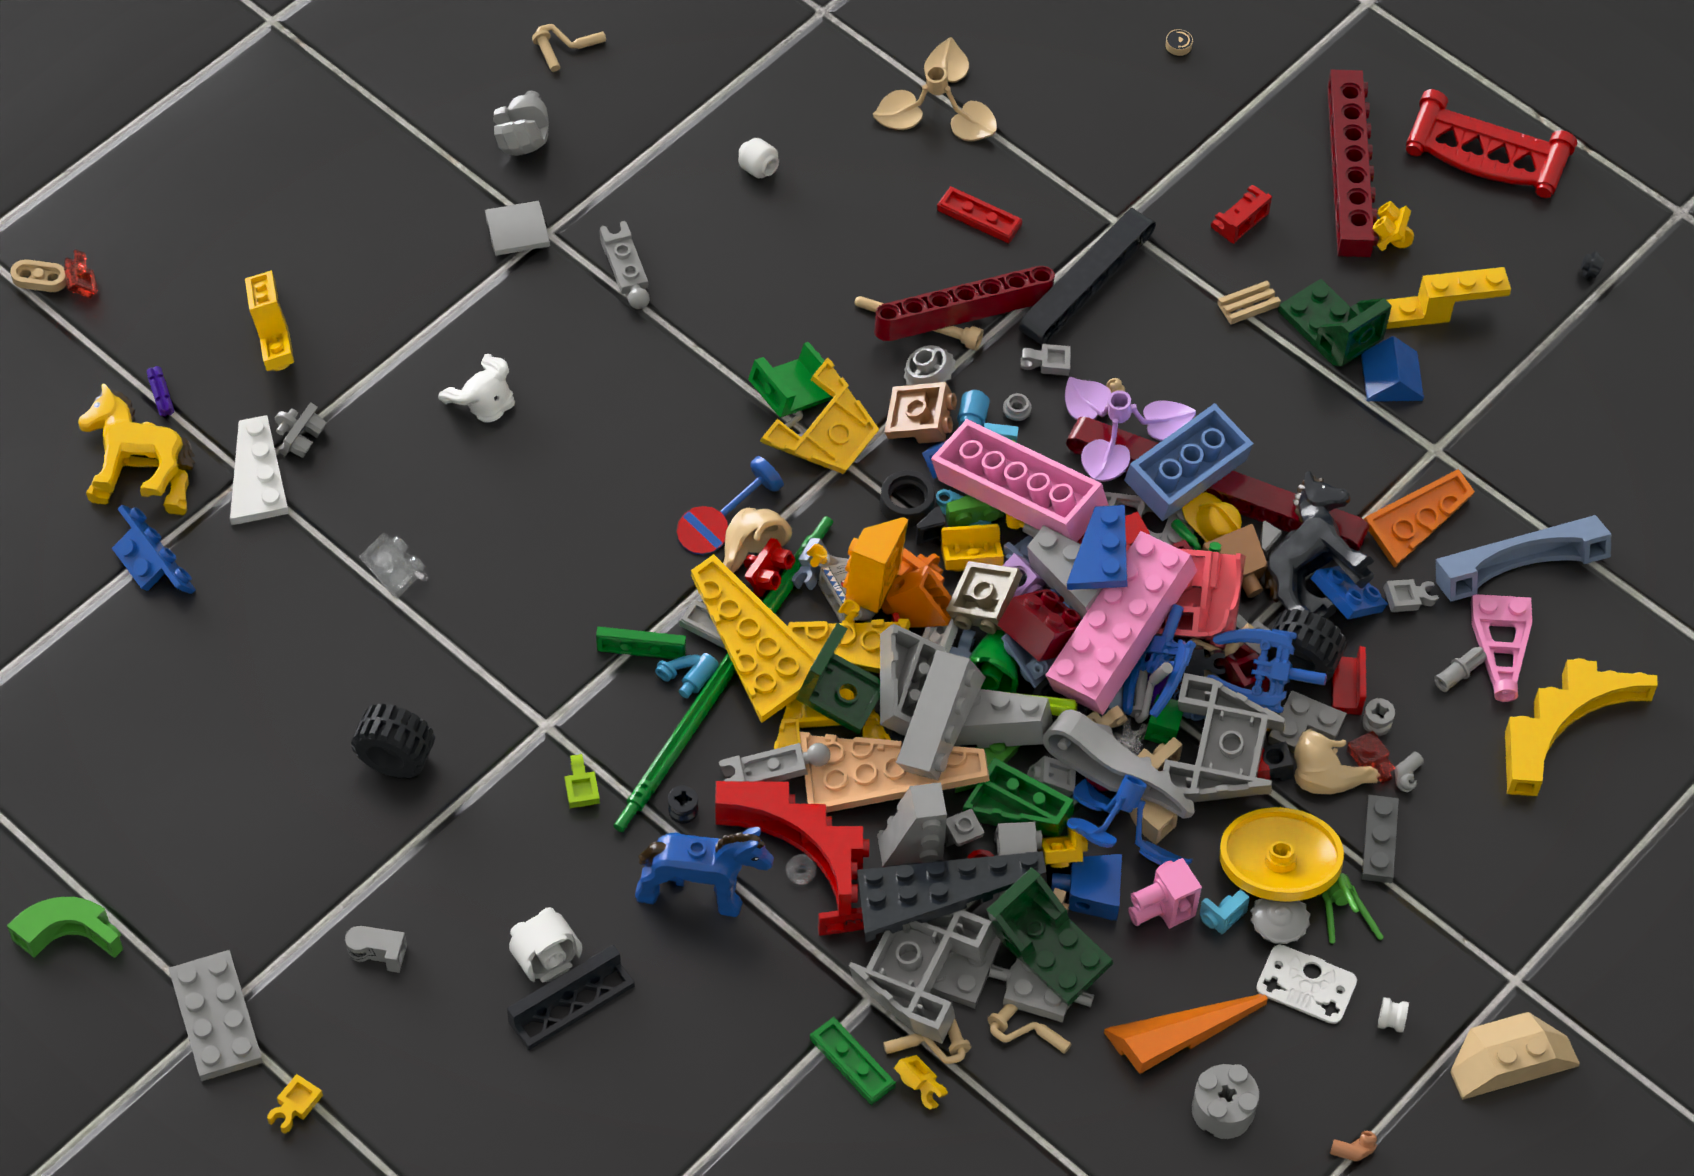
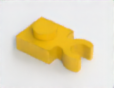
M296 1074L277 1097L278 1104L281 1107H276L269 1112L267 1116L268 1123L272 1125L276 1119L284 1118L285 1121L280 1126L281 1132L284 1134L289 1132L293 1126V1118L298 1116L304 1120L323 1097L322 1090Z

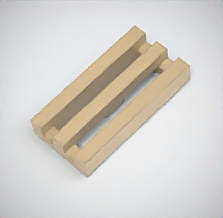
M1268 281L1218 298V306L1230 325L1279 307L1281 300L1279 297H1275V291L1273 288H1269L1270 284ZM1268 298L1267 301L1253 306L1254 303H1257ZM1244 308V309L1241 310V311H1238V312H1235V313H1232V314H1231V312H1233V311H1235V310Z

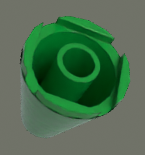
M996 630L995 634L987 633L969 656L971 661L986 677L981 689L1016 693L1019 665L1014 657L1010 656L1004 648V642L1001 638L1006 632Z

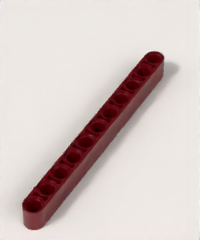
M1079 417L1066 440V445L1072 452L1082 455L1084 447L1094 440L1102 439L1110 443L1112 426L1089 417ZM1117 429L1115 445H1124L1129 449V466L1133 461L1158 444L1130 432ZM1231 471L1204 491L1213 494L1222 502L1233 505L1241 515L1260 522L1266 521L1281 530L1291 532L1297 530L1302 525L1299 517L1294 512L1296 509L1293 503L1295 493L1236 471ZM1339 509L1329 511L1338 526L1341 538L1347 543L1349 548L1359 551L1369 530L1368 523L1358 516Z

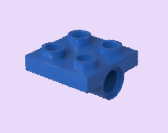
M1340 566L1316 570L1311 577L1317 587L1347 619L1381 613L1388 605L1381 597V593L1377 588L1371 586L1370 583L1363 588H1359Z

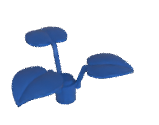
M1125 775L1112 800L1098 792L1086 779L1082 780L1074 788L1073 798L1077 802L1093 810H1104L1110 813L1104 824L1099 828L1084 819L1070 818L1067 826L1074 832L1098 846L1113 847L1117 839L1105 831L1120 810L1132 812L1133 808H1137L1135 844L1140 847L1139 852L1159 865L1167 861L1175 862L1181 858L1185 860L1187 865L1191 864L1193 859L1178 856L1151 842L1142 840L1143 808L1146 802L1141 800L1147 787V784L1134 776Z

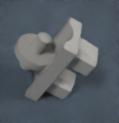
M310 402L298 420H296L298 412L295 409H291L289 413L280 411L275 416V421L279 425L276 432L280 435H283L286 431L289 432L278 452L286 456L291 451L302 458L306 455L313 442L302 436V432L305 430L317 438L327 423L315 413L318 408L316 405Z

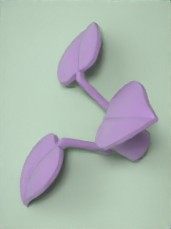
M1069 377L1066 385V407L1069 414L1075 420L1079 417H1089L1095 420L1098 415L1104 417L1108 412L1110 419L1113 421L1110 443L1102 439L1094 440L1084 447L1081 455L1083 468L1091 479L1098 482L1116 479L1129 466V449L1124 445H1115L1118 424L1127 421L1131 413L1135 415L1142 425H1148V434L1159 441H1163L1196 415V410L1184 404L1172 401H1155L1145 406L1143 418L1138 412L1136 404H1131V397L1125 391L1111 393L1108 387L1101 383L1080 380L1074 377Z

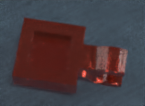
M75 249L73 251L74 259L66 257L64 262L67 289L91 298L97 293L94 270L87 268L85 252Z
M1374 731L1348 742L1347 750L1360 767L1371 766L1377 769L1378 773H1380L1378 780L1381 783L1393 778L1390 772L1395 768L1388 759L1390 752Z

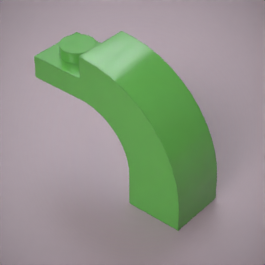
M56 897L38 902L22 911L7 925L12 941L34 958L50 942L65 935L87 937L114 958L123 951L120 940L121 933L114 925L109 923L105 908L83 898Z

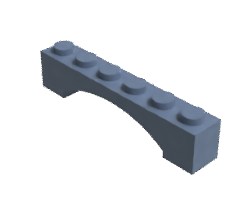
M1593 515L1436 559V583L1451 602L1476 595L1477 588L1489 579L1520 566L1559 560L1582 561L1583 564H1588L1611 557V533L1599 518Z

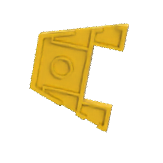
M827 358L810 380L831 395L833 399L801 437L777 419L763 435L760 442L845 474L878 433L879 428L861 402L852 395L848 389L849 385L844 378L838 375L834 369L835 365Z
M846 688L839 690L842 698L846 700L855 698L851 690ZM794 699L786 705L774 749L797 743L801 744L799 728L838 726L840 724ZM873 709L862 728L863 738L891 740L889 734H886L883 726L880 725L878 713Z

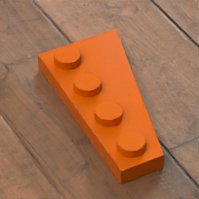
M1457 469L1366 516L1364 520L1369 525L1368 531L1395 568L1468 501L1475 491L1461 471Z

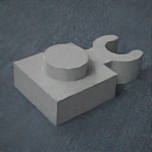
M1414 579L1387 581L1383 586L1391 612L1418 610L1421 605L1433 606L1439 599L1438 595L1431 596L1426 593L1430 592L1434 587V582L1426 581L1421 586H1416Z

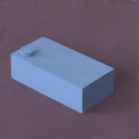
M1214 403L1133 461L1128 468L1124 481L1164 521L1244 463L1254 443Z

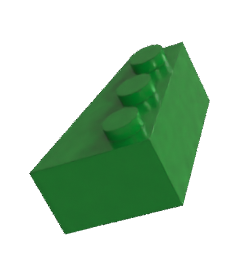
M993 758L988 766L990 781L976 785L964 804L963 811L972 808L979 823L998 826L1001 823L1035 822L1036 831H1041L1042 835L1059 837L1067 825V819H1070L1074 814V800L1006 763Z

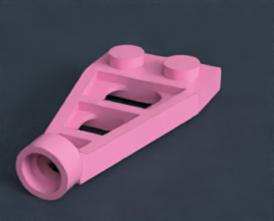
M1473 595L1471 598L1472 627L1479 647L1483 648L1487 655L1484 662L1494 689V698L1500 702L1514 701L1518 698L1517 681L1532 626L1531 598ZM1489 626L1514 627L1516 630L1514 641L1512 643L1495 642L1492 639ZM1494 653L1513 654L1512 667L1497 666Z

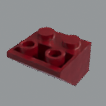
M1044 589L1013 597L997 625L1037 661L1041 662L1056 658L1060 654L1082 619L1077 611L1068 608L1061 602L1055 592Z

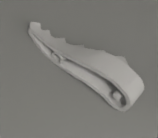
M1065 710L1043 735L1044 746L1051 755L1102 787L1117 792L1125 775L1134 776L1147 784L1142 796L1143 799L1161 805L1183 819L1193 816L1195 812L1193 801L1184 797L1183 788L1176 787L1171 782L1169 772L1158 771L1151 765L1150 757L1139 758L1128 750L1126 744H1121L1113 737L1110 726L1097 724L1078 711Z

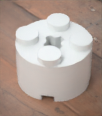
M551 907L543 909L537 916L526 922L517 923L510 931L512 938L509 950L528 978L535 982V979H540L542 983L549 982L560 977L573 966L570 961L574 956L577 955L579 958L582 953V943L563 916L555 912Z

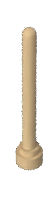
M858 296L855 299L857 307L875 313L877 307L884 304L862 296ZM949 326L933 330L959 339L961 343L965 344L966 348L975 351L978 350L984 333L983 329L974 326L970 328L965 327V329Z

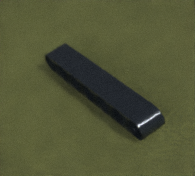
M1130 208L1024 315L1019 324V331L1041 345L1046 344L1151 237L1155 230L1156 222L1134 208Z

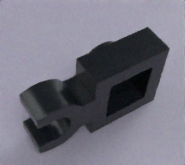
M1196 646L1184 673L1204 677V670H1210L1217 675L1224 674L1225 666H1216L1213 662L1217 658H1225V651L1216 649L1209 654H1204V646Z

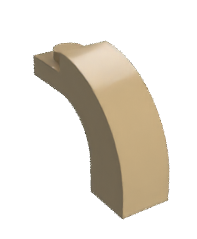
M1173 737L1168 743H1161L1152 754L1144 748L1138 757H1150L1151 765L1158 771H1163L1165 759L1177 762L1180 760L1183 744ZM1141 798V800L1146 802L1143 808L1142 834L1157 845L1176 827L1178 815L1161 805ZM1133 808V811L1129 812V814L1134 824L1136 825L1137 808Z

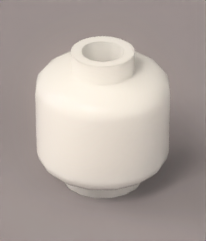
M753 138L741 145L738 158L739 166L756 178L770 176L778 168V152L761 138Z

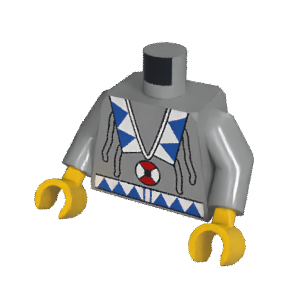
M814 544L807 551V555L813 557L810 560L812 567L821 566L818 585L841 623L844 620L848 623H851L853 620L871 621L876 614L875 612L860 607L853 600H845L846 588H843V583L848 574L845 568L849 559L827 554L826 549L822 545Z

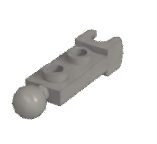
M620 222L621 231L617 234H612L606 226H601L600 241L605 255L608 257L621 294L629 293L628 302L631 307L635 309L645 308L650 301V295L646 291L648 280L634 246L627 222Z
M797 743L742 758L738 755L723 759L719 762L723 775L731 777L724 781L779 782L807 775L806 764L811 763L816 767L826 765L830 760V750L822 743H815L809 747L807 752H803L801 744Z

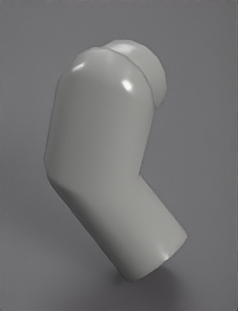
M1413 752L1394 769L1396 786L1404 792L1411 791L1417 785V780H1414L1413 771L1424 763L1419 753Z

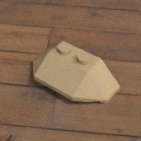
M1526 1012L1470 1028L1450 1073L1463 1100L1575 1068L1580 1063L1566 1035L1531 1013Z

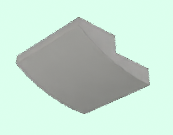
M539 201L485 210L495 256L550 246Z

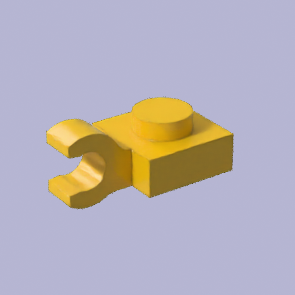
M917 1055L902 1058L895 1065L894 1069L901 1075V1080L904 1084L914 1090H921V1100L926 1108L934 1109L939 1106L933 1099L934 1092L939 1098L948 1094L947 1089L935 1081L937 1078L936 1074Z

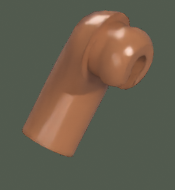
M1364 1131L1361 1133L1360 1138L1351 1144L1334 1139L1330 1155L1352 1161H1360L1375 1151L1377 1136L1371 1131Z

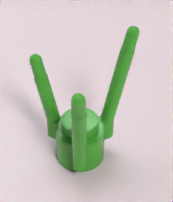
M1341 873L1333 886L1322 894L1326 906L1330 944L1335 943L1333 902L1338 906L1349 904L1354 913L1360 911L1377 939L1383 940L1382 933L1359 898L1355 887L1351 885L1348 875Z

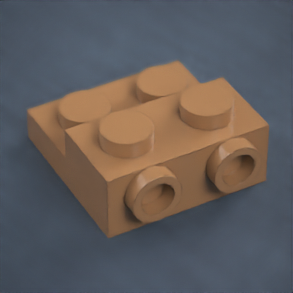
M946 382L893 387L885 435L888 439L915 437L918 443L945 441L946 434L951 433L953 430L950 412L957 407L955 393L951 392Z

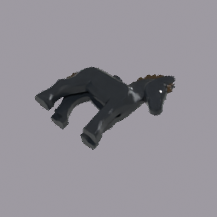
M1311 471L1306 472L1302 484L1297 488L1295 500H1293L1296 507L1294 512L1299 517L1302 525L1297 530L1289 532L1285 536L1284 541L1271 553L1264 574L1265 589H1270L1269 597L1273 598L1275 603L1280 601L1286 610H1308L1328 619L1336 613L1337 607L1328 598H1318L1309 593L1306 589L1305 577L1334 559L1359 588H1363L1374 578L1373 572L1367 567L1374 560L1361 551L1349 548L1347 543L1341 538L1338 526L1329 513L1333 509L1345 507L1351 500L1350 494L1345 489L1335 488L1324 483L1323 478L1317 479L1316 476L1312 475Z

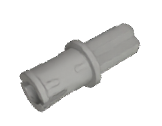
M1474 647L1461 658L1453 659L1448 668L1434 677L1436 686L1441 691L1447 692L1461 679L1469 678L1470 672L1486 660L1487 655L1483 648Z

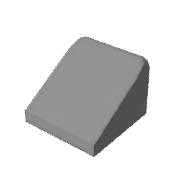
M1264 521L1260 534V545L1265 559L1268 561L1271 553L1278 547L1282 533L1281 530Z

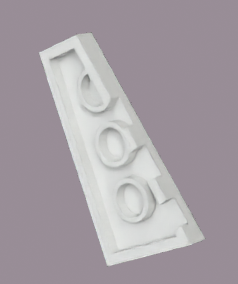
M267 415L240 420L238 424L231 502V525L289 514Z

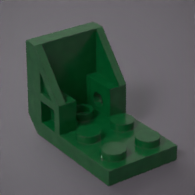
M1319 279L1279 304L1278 312L1333 366H1343L1384 340L1392 305L1385 298L1361 300L1350 307L1322 279Z
M1032 867L986 909L989 919L992 921L994 933L1000 941L1068 1006L1114 964L1113 960L1069 919L1066 908L1042 876Z

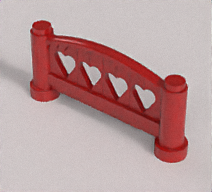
M1434 89L1423 92L1419 102V113L1406 142L1408 154L1420 156L1424 151L1429 152L1443 162L1475 176L1503 183L1535 186L1537 195L1542 198H1550L1555 193L1568 157L1574 153L1578 143L1573 134L1559 130L1552 133L1549 142L1447 110L1448 98L1445 94ZM1452 130L1457 146L1450 147L1446 143L1440 144L1436 141V138ZM1477 138L1481 144L1483 154L1475 155L1472 151L1465 152L1461 147ZM1500 147H1505L1509 163L1503 164L1499 160H1490L1488 155ZM1530 155L1535 171L1528 172L1524 168L1518 169L1513 164L1523 157Z

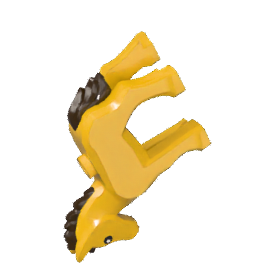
M102 384L101 395L95 398L91 408L78 420L80 429L85 432L104 428L103 445L105 455L103 469L98 475L94 476L92 484L86 492L88 500L91 503L108 504L123 466L158 467L155 474L149 480L143 482L140 489L141 496H162L170 482L171 490L165 497L163 505L169 514L184 515L187 511L186 490L189 485L188 474L185 470H193V464H195V461L192 459L195 455L190 442L186 438L180 437L171 428L156 426L150 422L134 423L135 409L132 408V401L127 396L124 397L122 392H115L113 389L110 390L105 384Z

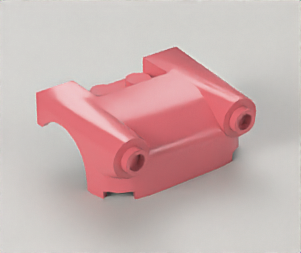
M1126 545V552L1130 548V545ZM1180 549L1192 556L1197 572L1176 603L1182 606L1184 610L1174 637L1205 639L1211 645L1225 649L1226 644L1219 645L1214 643L1213 637L1217 634L1236 630L1246 556L1241 553L1230 555L1204 550ZM1168 616L1156 633L1157 636H1162Z

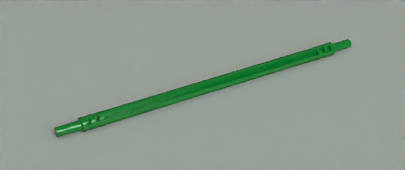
M824 516L812 535H808L794 554L795 563L792 568L784 569L780 575L781 584L777 590H770L763 600V603L773 613L777 612L794 587L792 578L802 566L798 559L810 539L819 538L822 540L833 525V520L830 517ZM728 653L627 799V806L613 825L617 831L624 832L637 811H642L735 674L736 669Z

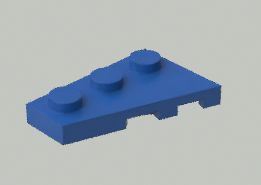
M1125 505L1094 507L1067 581V590L1128 587Z

